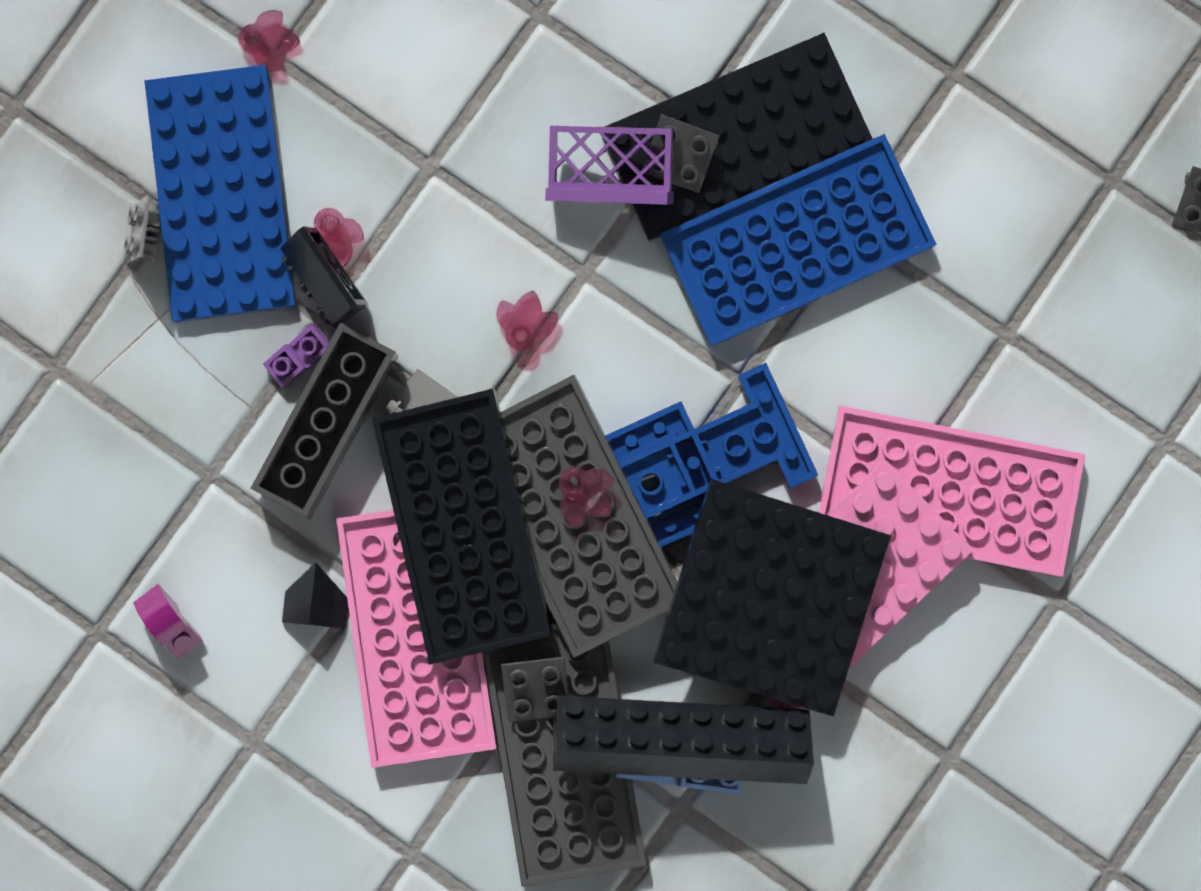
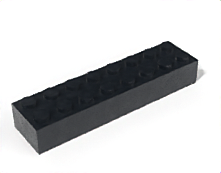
M557 695L553 723V771L807 784L814 765L810 710Z

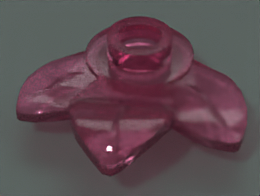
M276 10L260 14L256 22L243 27L238 36L241 49L253 55L258 65H266L269 71L282 70L283 60L281 55L292 52L300 43L299 37L293 31L281 27L283 13ZM252 36L260 38L259 42L255 45L249 43V39Z
M324 208L314 218V228L320 232L341 265L346 267L352 257V243L364 240L361 226L354 219L344 218L334 208ZM333 218L334 226L331 229H327L326 221Z
M535 291L524 294L516 302L515 306L501 300L496 312L499 325L506 331L505 337L508 345L518 351L529 349L537 339L549 337L558 323V313L542 312L541 302ZM519 330L527 333V337L523 341L515 338V334Z
M570 467L564 470L559 477V488L563 493L560 509L565 519L571 525L577 527L582 522L586 513L596 517L610 516L611 501L605 490L614 484V478L606 470L600 468L585 471L579 467ZM573 477L580 479V486L577 489H573L570 486V480Z

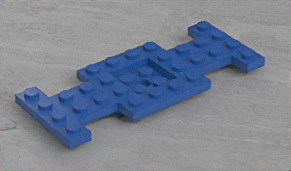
M767 363L737 376L750 404L696 429L693 427L682 401L606 435L661 547L693 533L710 478L729 483L777 461L789 489L818 476ZM647 474H654L660 480L659 488L653 492L646 491L642 487V478Z

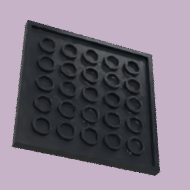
M710 478L653 662L834 717L891 535Z

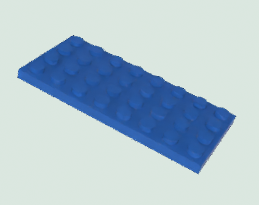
M267 65L144 80L172 321L178 323L297 307L293 273L283 263L282 257L285 255L280 249L289 239Z
M885 134L660 234L661 241L710 347L892 267L937 245Z

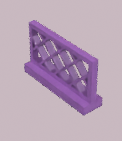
M550 126L549 179L545 201L673 204L674 192H671L673 129ZM558 132H569L577 141L566 154L558 146ZM576 133L586 134L582 138H580ZM593 133H599L607 142L596 155L584 143ZM606 133H611V134H616V135H615L612 139H610V138L606 135ZM623 134H630L638 143L627 155L615 144ZM636 134L648 135L641 140ZM653 135H665V149L655 156L645 143ZM580 146L592 157L581 169L569 158ZM610 147L622 158L611 171L599 159ZM642 147L653 160L640 172L629 159ZM557 152H558V154L561 156V158H560L558 161H557ZM665 155V161L663 164L660 161V159ZM566 161L576 174L568 182H557V168ZM594 162L606 173L598 183H592L583 174ZM625 162L637 174L629 184H622L614 175ZM655 164L664 171V185H652L644 176ZM580 177L585 183H577L575 181ZM609 178H611L615 184H609L605 182ZM641 179L646 185L635 183Z

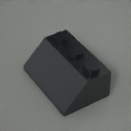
M301 227L280 248L285 255L282 257L283 263L290 272L296 271L302 280L299 283L302 291L308 298L313 297L319 305L316 310L326 324L331 323L332 326H339L340 323L345 322L369 305L317 228Z

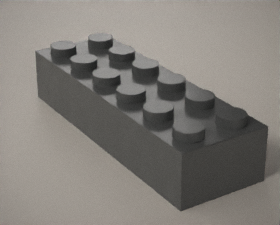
M340 323L250 489L311 520L399 357L398 354L392 349Z

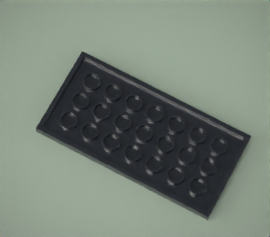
M825 32L604 126L656 128L662 114L720 135L699 193L672 184L671 192H674L673 204L632 203L648 242L659 238L663 232L873 139ZM606 133V135H607L610 139H612V138L616 135V134ZM623 134L615 142L625 155L638 144L630 134ZM636 134V135L642 140V139H643L645 136H647L648 134ZM653 136L645 143L648 148L651 145ZM610 147L608 151L616 166L622 158ZM641 147L629 159L640 172L642 171L647 153ZM626 162L617 170L623 184H629L637 176ZM644 174L652 185H664L663 180ZM641 179L635 183L646 185Z
M492 388L372 418L429 665L553 636L495 389Z

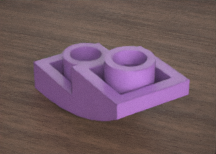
M311 324L292 342L283 345L263 365L277 383L284 388L321 359L330 341L316 324Z

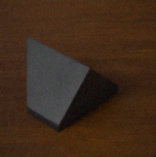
M315 562L285 591L282 622L345 629L348 599Z

